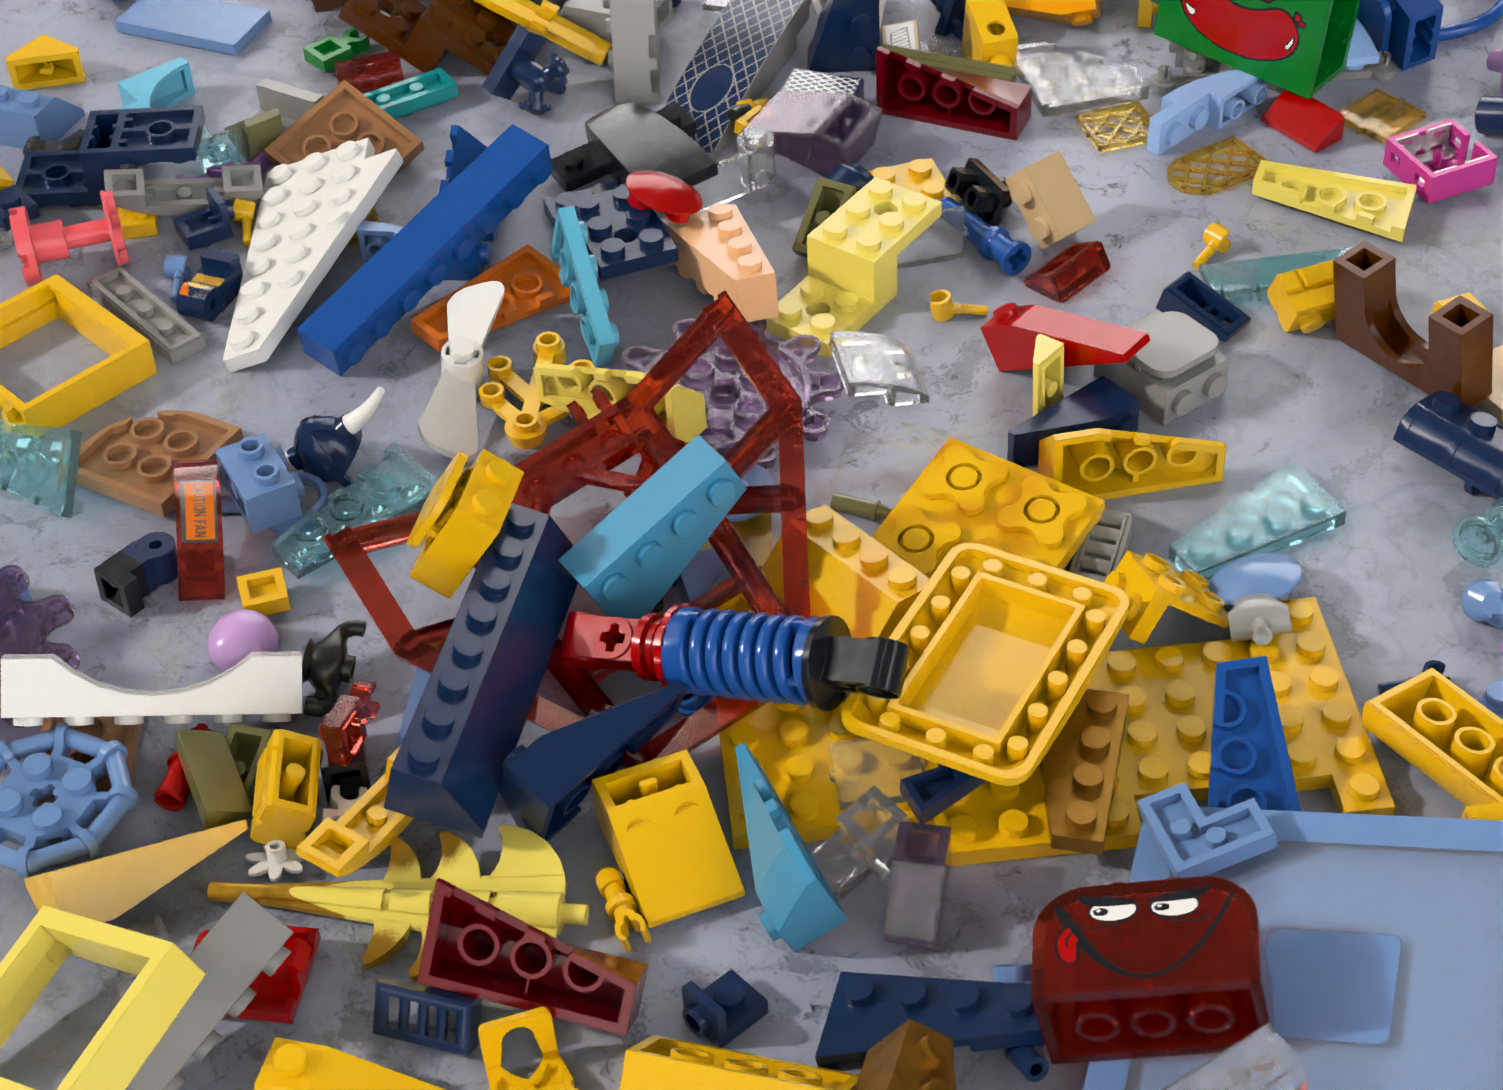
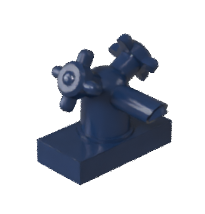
M518 24L481 87L491 95L511 100L517 88L521 85L529 91L528 101L519 102V108L534 115L543 114L545 111H550L552 105L543 103L544 93L549 91L555 94H563L566 91V75L570 69L565 61L558 57L555 51L549 53L551 61L546 64L545 68L536 62L535 58L548 38L537 30Z

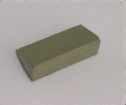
M191 729L176 731L175 749L204 829L253 817L251 804L224 732Z

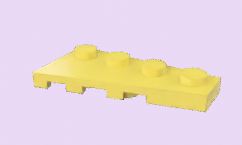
M1261 160L1253 180L1252 194L1403 242L1415 200L1417 185Z

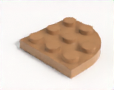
M163 410L157 411L158 418L147 417L133 423L132 418L128 417L103 428L83 443L58 467L61 477L65 481L165 518L180 503L179 481L204 480L218 466L215 450L239 442L244 438L241 427L210 416L190 411Z

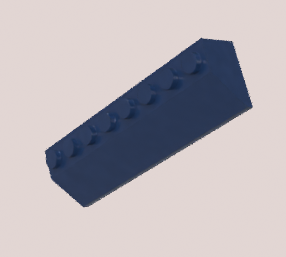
M511 503L500 532L481 556L391 767L384 809L483 838L500 793L499 787L504 772L502 764L518 745L579 584L558 561L574 545L550 515Z

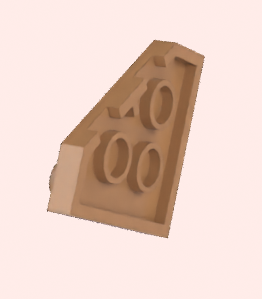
M344 79L267 146L264 152L266 158L274 165H290L304 160V158L312 153H324L336 149L347 141L356 142L369 138L375 148L374 155L397 148L403 158V164L396 172L399 173L424 150V145L421 139Z

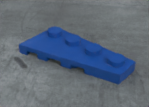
M1267 656L1217 662L1207 807L1229 808L1254 798L1261 810L1301 811Z

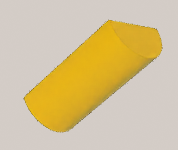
M1430 668L1365 702L1362 711V724L1364 728L1461 804L1473 806L1503 802V720L1434 668Z

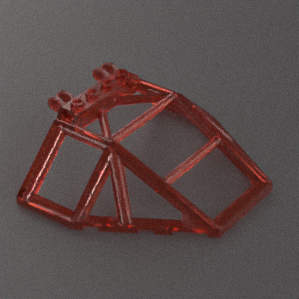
M723 291L717 295L718 299L702 308L703 312L625 398L612 405L600 386H597L590 393L595 406L601 412L590 419L587 418V414L582 406L575 400L566 405L577 427L514 465L523 471L524 474L512 503L549 515L552 506L586 485L633 493L649 478L610 470L643 451L646 447L660 468L681 450L654 410V407L720 336L770 408L723 458L729 463L739 478L742 479L779 441L780 485L746 486L747 489L727 515L781 513L784 602L780 601L725 516L707 540L731 577L689 604L704 610L718 608L742 593L755 614L759 612H766L771 615L780 613L787 616L800 615L807 619L810 617L802 400L726 291ZM421 511L352 528L348 525L333 535L329 533L322 537L396 657L431 674L455 618L413 629L367 555L407 544ZM558 637L547 669L586 717H590L615 707L597 683L618 670L601 668L599 670H588L560 662L558 656L562 641ZM536 695L527 721L552 732L585 718ZM716 698L650 740L637 754L631 755L626 751L624 753L625 759L621 766L624 768L633 767L685 749L689 753L766 703L739 698Z

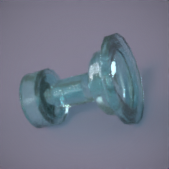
M1503 498L1494 501L1486 509L1484 517L1470 515L1462 518L1454 526L1452 539L1455 549L1464 560L1475 566L1487 567L1493 565L1503 556Z

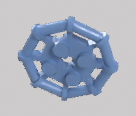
M58 723L55 729L12 742L4 743L0 740V773L4 768L9 772V775L0 784V865L16 871L20 878H28L33 876L36 871L84 856L92 859L100 854L99 847L126 812L134 810L138 803L139 794L132 787L126 762L127 748L118 740L108 742L72 729V726L68 725V723ZM72 749L95 758L84 764L69 758ZM53 750V751H52V755H50V756H49L48 754H46V753H43V752H47V751ZM108 774L112 788L109 791H97L96 781ZM54 796L56 799L53 803L45 802L37 807V803L43 798ZM101 812L99 816L95 819V821L91 824V826L86 830L85 828L89 825V823L93 820L97 813ZM58 837L62 838L63 842L49 845L48 840ZM8 840L24 847H20L17 850L1 843Z

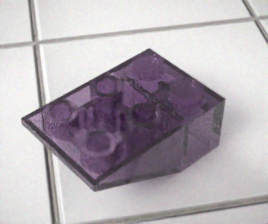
M778 91L743 128L741 135L826 178L839 163H847L849 165L852 161L858 163L874 145L882 109L850 93Z

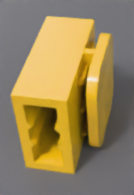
M484 448L473 464L467 466L463 472L468 454L461 450L458 451L431 490L407 541V545L416 549L426 536L409 577L448 599L452 597L500 532L524 474L520 469Z

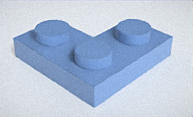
M1183 782L1137 801L1142 819L1180 886L1278 847L1276 833L1254 798L1205 817L1186 783Z

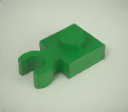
M350 28L339 38L331 34L304 47L303 52L305 61L326 74L336 71L342 65L353 61V54L366 52L371 47L368 36L362 35L359 37L358 30Z

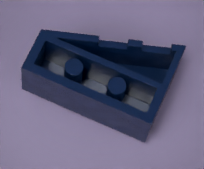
M826 0L823 11L820 12L813 39L810 41L807 49L808 70L823 73L876 71V48L880 46L879 0Z

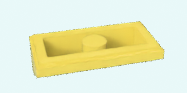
M1042 334L1036 336L1033 358V416L1062 400L1064 395V343Z

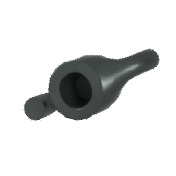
M345 621L317 644L312 638L309 639L302 662V683L309 681L316 692L314 696H307L304 714L321 717L328 716L335 710L337 705V689L341 686L342 682L351 683L356 665V656L348 655L347 640L353 636L364 637L367 621Z

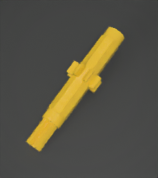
M473 0L517 24L537 30L548 40L601 67L608 56V50L612 48L611 42L557 15L560 7L548 0H543L541 6L529 0Z

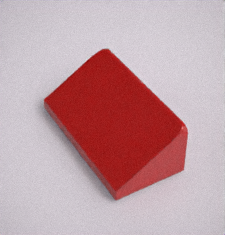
M1285 89L1261 116V122L1310 151L1317 153L1342 140L1345 117L1313 97L1307 99Z

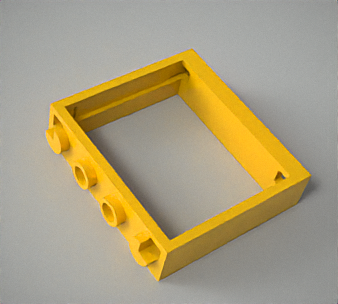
M58 274L0 303V349L60 318L110 356L27 403H24L0 384V418L11 432H19L31 443L42 439L157 373L150 341Z

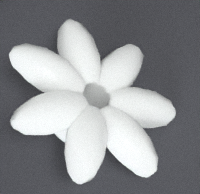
M272 840L267 844H263L264 852L245 855L247 862L254 865L248 870V875L258 877L268 873L271 882L279 881L283 870L291 874H300L303 871V866L299 862L305 860L296 855V850L286 849L285 842L282 840Z

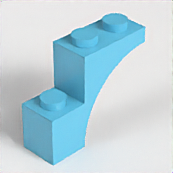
M183 57L117 82L123 107L118 109L173 107L179 101L195 94L189 62Z

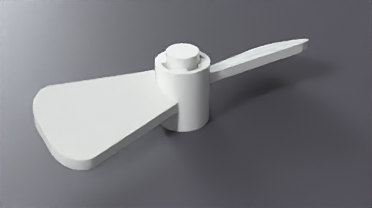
M488 281L465 287L456 292L447 303L448 342L444 344L441 350V378L418 420V432L423 442L429 448L452 459L459 450L468 454L466 462L475 460L479 454L476 399L479 397V388L483 385V346L504 298V285L498 281Z

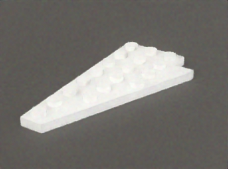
M369 138L356 142L347 141L336 149L324 153H312L304 158V160L290 165L281 164L267 172L263 197H261L222 360L230 373L266 362L357 231L361 222L368 215L403 164V158L397 148L374 155L375 148Z

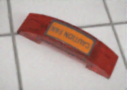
M173 461L179 601L225 599L222 510L218 461Z

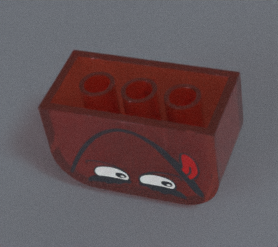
M1197 876L1086 886L1072 889L1057 896L1038 915L1033 928L1031 1000L1052 1065L1276 1049L1272 980L1258 913L1251 896L1236 883L1219 877Z

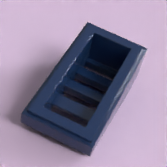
M1189 271L1164 288L1156 306V309L1163 313L1176 311L1188 315L1224 342H1227L1249 325L1252 319ZM1226 320L1231 324L1229 326H1226L1222 322Z
M379 978L376 981L373 1034L442 1051L470 1055L480 1043L478 1026L481 1025L482 999L424 984ZM390 996L400 998L398 1022L389 1021ZM411 1001L419 1003L417 1024L409 1023ZM430 1006L438 1007L436 1027L429 1026ZM449 1010L457 1012L456 1029H448Z

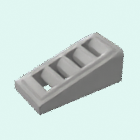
M1105 507L1099 522L1093 526L1083 544L1075 553L1069 572L1104 583L1109 573L1116 570L1126 551L1129 550L1133 539L1134 515L1131 512ZM1085 569L1099 573L1106 574V576L1082 572V570Z

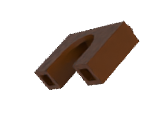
M1364 240L1333 260L1336 338L1428 395L1443 390L1444 392L1457 395L1462 402L1473 407L1492 394L1493 314L1459 295L1428 316L1429 342H1427L1411 328L1399 308L1396 297V264L1393 256Z

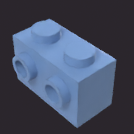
M265 433L244 438L239 442L215 450L222 482L253 534L303 516L299 498L305 496V491L301 479L296 471L289 472L288 461L281 446L274 448Z

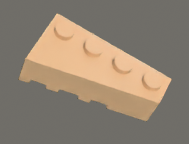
M714 204L706 210H700L690 215L688 222L684 224L672 222L667 217L659 218L678 248V261L668 265L678 266V274L684 279L692 278L695 280L697 290L703 295H713L714 304L738 324L779 317L775 271L736 204Z

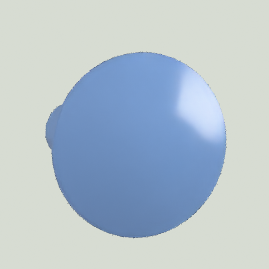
M1277 552L1255 553L1235 559L1220 568L1210 580L1209 591L1219 596L1225 602L1223 608H1233V604L1239 598L1253 593H1268L1281 599L1288 595L1296 586L1300 585L1304 577L1300 563L1292 556Z

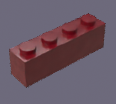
M878 46L876 48V113L1017 141L1031 118L1032 85L928 66L884 47Z
M438 878L435 884L417 983L526 1011L542 1006L547 1007L553 1018L626 1036L639 1014L649 964L566 944L455 885Z

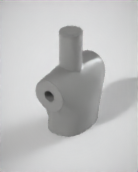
M1253 593L1243 596L1233 604L1232 610L1227 613L1232 642L1253 639L1258 645H1267L1271 642L1272 636L1292 633L1288 605L1279 601L1272 594Z

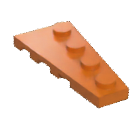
M526 244L410 319L411 332L436 351L441 352L444 344L448 342L447 303L456 292L468 286L488 281H498L504 285V298L490 332L570 301V287L563 288L559 278L560 266L553 263V261L529 244Z

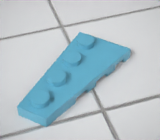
M574 206L558 208L550 256L553 263L560 262L559 278L563 288L570 287V306L574 315H583L580 318V331L594 366L610 365L614 349L619 347L620 343L618 328L615 323H610L608 319V296L604 288L599 289L596 280L598 278L597 261L594 254L589 255L587 251L588 234L584 221H578Z

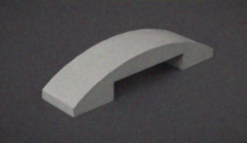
M260 165L221 166L222 177L144 180L143 169L104 170L105 191L112 190L115 205L126 210L144 214L184 216L207 208L209 204L205 189L214 187L222 198L227 197L232 207L236 198L255 201L263 197Z

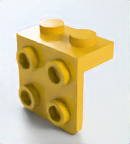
M1127 550L1116 570L1109 573L1104 581L1106 584L1123 590L1128 595L1130 601L1129 611L1121 628L1128 638L1145 644L1168 605L1224 629L1229 627L1227 612L1223 608L1225 602L1219 596L1209 591L1207 588L1209 582L1206 578L1190 569H1184L1183 573L1171 569V565L1166 560L1153 553L1147 552L1143 557Z

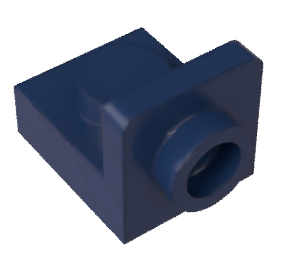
M732 969L704 990L693 981H689L682 987L684 1006L682 1016L686 1025L696 1036H705L720 1048L725 1047L768 1013V1000Z

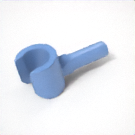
M169 254L164 261V275L167 278H173L171 301L176 303L180 286L184 283V280H189L192 277L190 267L186 266V256Z

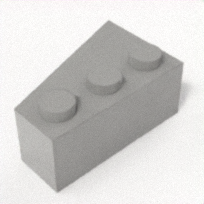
M603 0L604 9L610 8V18L605 19L606 40H612V49L608 50L609 71H614L616 105L630 102L638 105L659 104L661 59L656 0Z

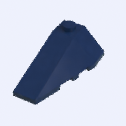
M681 681L675 682L544 734L527 748L524 745L516 747L502 764L504 772L499 787V792L516 825L533 831L547 842L550 841L581 812V808L578 805L589 793L592 779L616 772L625 759L624 753L626 751L631 755L637 754L678 712L687 687Z

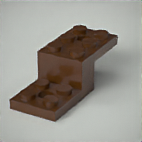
M348 0L338 16L423 73L435 70L447 52L451 51L488 76L517 28L497 13L473 0H433L429 7H426L418 0ZM380 11H384V12L388 13V14L390 15V17L384 15V14L381 13ZM488 42L495 44L498 48L493 47Z

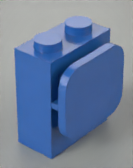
M1361 0L1357 19L1365 28L1377 51H1382V55L1383 51L1390 52L1393 60L1404 71L1435 59L1444 6L1439 0Z

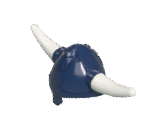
M377 387L363 404L346 415L340 417L313 415L302 419L295 431L294 446L285 453L289 472L303 469L304 472L319 477L323 482L336 481L345 488L349 486L351 478L345 473L360 446L362 428L379 407L385 389Z

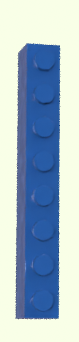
M514 124L506 129L297 328L305 354L339 376H342L351 366L359 363L366 351L379 339L384 338L398 320L407 312L412 311L429 290L439 285L444 280L446 274L460 260L466 259L473 248L487 234L493 233L499 223L513 209H517L523 203L525 197L539 184H543L549 178L553 171L549 145Z

